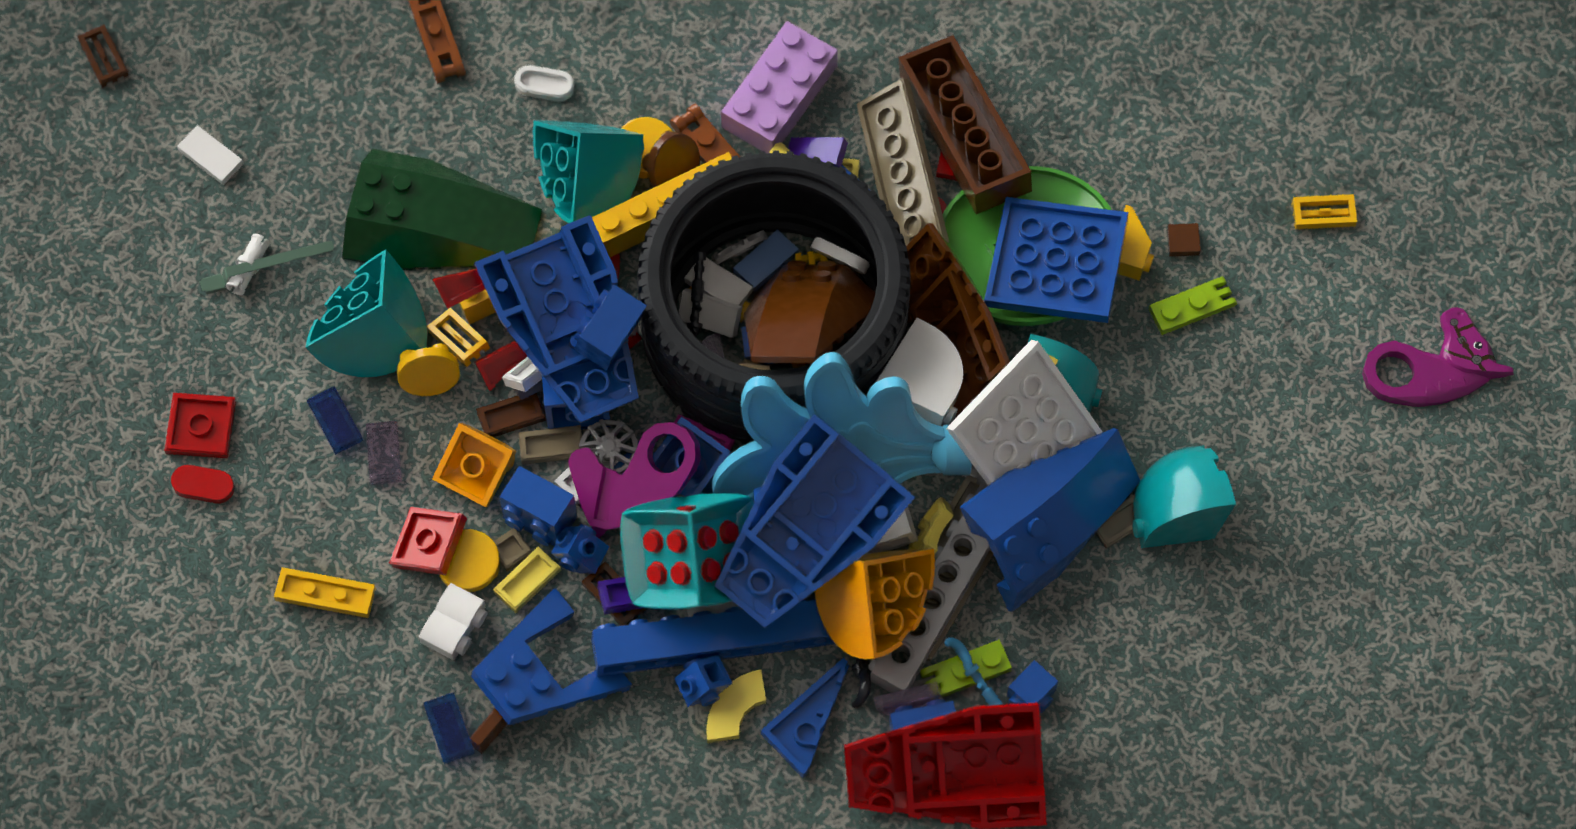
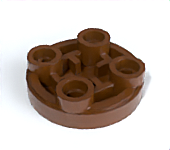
M665 131L655 142L650 153L644 156L642 166L647 171L651 184L656 187L700 165V153L696 142L688 135Z

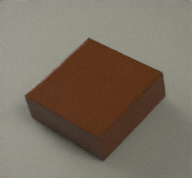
M1198 223L1168 224L1169 257L1200 256Z

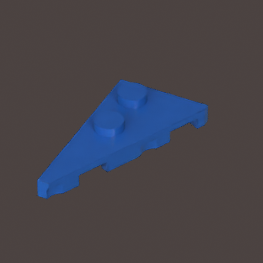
M842 658L761 730V735L802 778L808 773L848 671L849 665L845 658Z

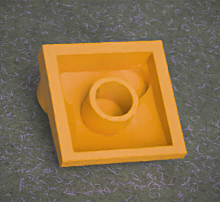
M459 423L432 480L484 507H488L506 472L513 467L517 451L476 428Z

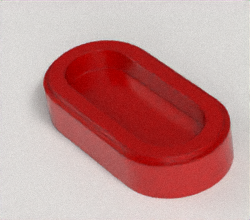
M182 465L171 476V484L174 491L184 498L220 504L228 501L235 489L231 476L221 470L194 465Z

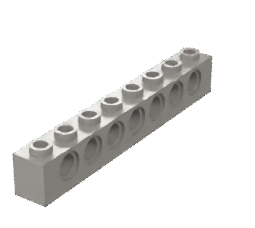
M979 475L976 482L980 486L975 495L988 486L981 475ZM969 493L964 503H966L975 495ZM963 515L960 521L953 520L946 533V536L949 537L944 548L939 545L937 547L938 551L935 553L933 588L927 591L925 600L935 599L939 602L940 606L934 610L926 608L924 616L918 625L923 628L924 634L912 636L908 633L902 640L903 644L899 648L883 657L872 659L868 667L872 671L870 678L872 683L903 700L991 550L986 538L971 532ZM958 546H964L971 553L967 556H959L954 552V549ZM948 572L955 577V580L945 583L938 576L941 573ZM897 652H903L909 657V660L905 663H897L892 659V655Z

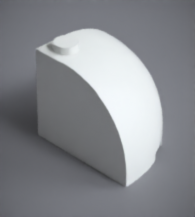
M916 318L876 382L888 377L902 378L909 385L913 406L921 417L939 426L951 424L958 411L953 406L963 381L962 361L956 347L944 333L931 324Z

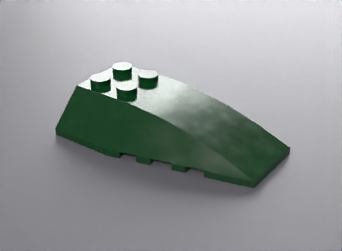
M372 149L361 162L346 215L342 259L365 263L386 249L402 270H413V268L422 267L441 269V267L451 266L472 268V266H475L474 262L503 250L505 254H509L535 243L543 210L433 160Z

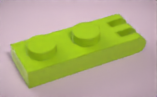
M1216 278L1149 305L1148 310L1161 335L1236 306L1237 301L1234 297L1222 300L1232 294L1229 287L1217 290V288L1226 285L1225 278Z
M1000 639L969 651L972 663H976L979 666L977 671L980 672L984 681L1012 671V666ZM958 655L920 671L922 678L935 675V678L924 683L927 690L940 686V689L929 694L931 700L941 699L977 685L971 676L966 677L964 675L963 662Z

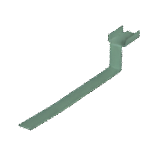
M331 240L254 260L252 265L244 262L225 267L222 275L220 273L202 278L199 283L202 291H206V295L225 290L229 277L334 250V245Z

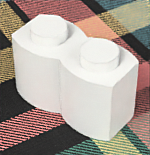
M450 583L441 596L435 610L425 623L419 635L420 643L453 661L458 654L463 656L471 643L469 634L474 627L480 628L487 616V611L484 610L486 607L484 600Z

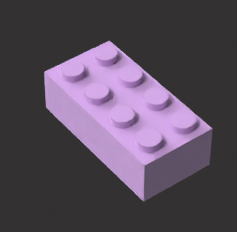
M786 21L721 111L722 128L759 150L765 151L766 154L769 153L776 143H783L836 69L838 50Z

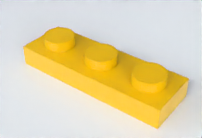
M282 567L274 598L275 601L369 618L376 587L375 584Z

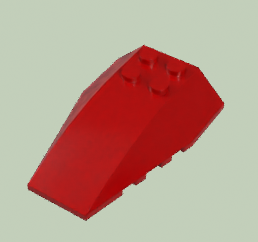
M1039 702L973 706L844 745L848 803L850 808L887 814L898 812L908 814L911 818L921 819L922 817L940 819L942 823L948 824L959 822L970 824V827L978 829L1047 825Z

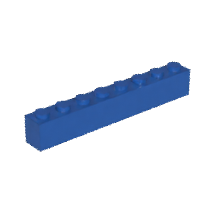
M806 599L800 601L766 627H763L742 608L731 607L721 613L712 614L711 611H700L694 613L691 617L680 618L678 615H669L663 617L661 621L654 622L638 619L624 626H616L613 623L598 626L597 629L592 630L591 638L597 676L679 666L696 658L705 659L719 655L721 660L836 644L827 633L821 621L816 600L806 601Z

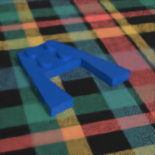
M556 588L472 671L471 677L508 725L547 715L548 711L575 707L576 703L590 699L596 701L607 698L608 694L618 691L624 693L630 690L632 685L624 673L597 676L595 670L562 689L527 645L529 642L573 617L574 610Z

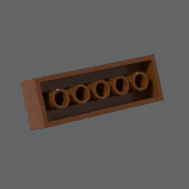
M954 35L898 57L900 79L905 78L910 81L915 105L975 213L979 214L1005 203L1006 197L1018 198L1032 192L1031 170Z

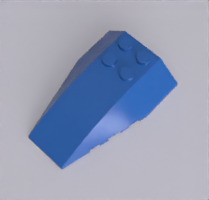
M591 215L562 226L560 233L509 254H505L503 250L474 262L500 322L579 423H583L639 398L628 339L607 370H604L574 350L578 342L574 339L576 331L586 316L590 318L594 316L591 311L602 291L605 289L610 292L614 284L618 286L616 270Z
M813 414L772 464L715 587L763 627H766L874 548L915 496L817 415Z
M1112 428L1081 441L1080 445L1056 451L1057 454L1046 459L1039 458L1030 462L1029 466L1010 470L960 506L971 532L987 539L1005 579L996 586L1008 611L1013 612L1058 578L1140 482V478L1118 429Z

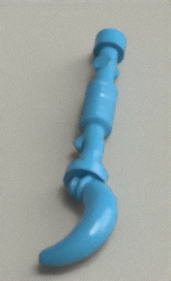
M947 638L944 642L945 646L953 649L963 662L964 675L966 677L971 676L976 682L977 688L982 691L981 695L987 704L1004 705L992 687L987 686L982 675L977 671L979 666L976 663H972L971 655L966 646L956 638Z

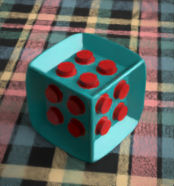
M728 493L696 494L686 497L660 499L640 504L624 511L620 523L621 548L626 585L632 603L638 607L651 609H690L731 602L732 600L716 588L715 584L754 505L752 498L746 495Z

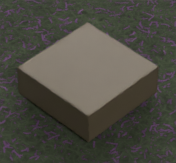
M515 528L494 541L498 548L500 563L507 572L520 564L533 552Z

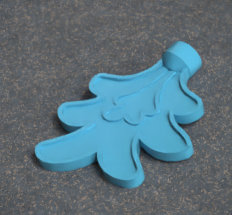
M829 352L819 357L806 373L804 394L807 408L792 401L778 384L769 377L756 376L746 382L741 395L742 419L747 432L755 441L740 447L720 464L712 480L713 494L746 495L754 501L753 489L763 486L772 464L813 414L817 415L900 484L912 477L929 473H942L944 476L970 475L972 463L946 429L950 424L935 425L918 414L912 403L909 385L905 380L900 377L883 378L869 389L866 397L855 384L846 360L838 353Z

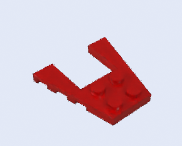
M477 269L432 279L447 309L485 290ZM513 341L474 361L490 391L496 387L495 385L503 379L502 377L508 371L523 361L527 355L517 342Z

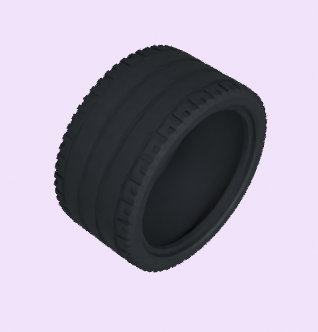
M759 151V154L754 155L750 152L745 153L744 157L739 158L736 155L731 160L725 161L723 159L718 161V165L714 167L712 164L707 166L705 171L695 173L692 180L687 179L684 181L683 186L677 187L673 191L672 198L668 197L664 201V205L656 213V219H652L641 247L637 289L639 301L647 305L641 317V332L646 356L660 386H664V393L672 400L676 407L680 406L683 414L688 415L697 423H702L704 427L720 435L724 434L733 440H739L743 444L755 441L747 432L742 419L741 395L746 382L756 376L769 377L778 384L792 401L807 408L804 380L812 364L786 370H761L735 364L705 347L684 324L676 307L678 296L685 283L684 278L696 263L694 252H705L707 256L721 245L736 238L755 234L762 230L765 232L779 230L780 232L800 234L813 239L817 237L822 238L867 260L870 266L866 274L859 273V275L875 292L871 310L857 333L835 352L846 360L855 384L866 397L869 389L876 383L907 334L911 284L909 259H907L908 252L903 235L899 234L900 228L894 220L892 212L890 210L887 211L886 204L878 198L877 193L874 190L870 191L868 185L864 181H859L853 173L849 175L846 173V169L841 166L839 168L835 167L830 161L825 163L820 161L819 157L814 156V158L807 157V154L803 153L799 156L793 155L791 151H787L786 154L779 153V151L767 154L765 151Z

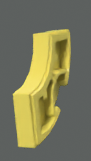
M938 498L926 512L918 525V528L921 530L918 535V541L910 543L908 550L934 549V553L938 551L937 544L940 535L954 516L949 502L944 498Z
M761 669L736 678L729 687L719 694L720 699L713 703L708 715L707 743L739 739L740 725L745 715L754 707L766 703Z

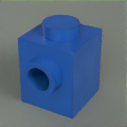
M1034 660L1008 687V703L1039 702L1040 713H1042L1053 701L1051 696L1057 690L1058 680Z

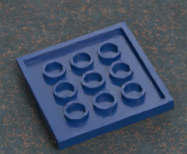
M1006 197L984 298L987 307L1108 323L1127 229L1128 212Z

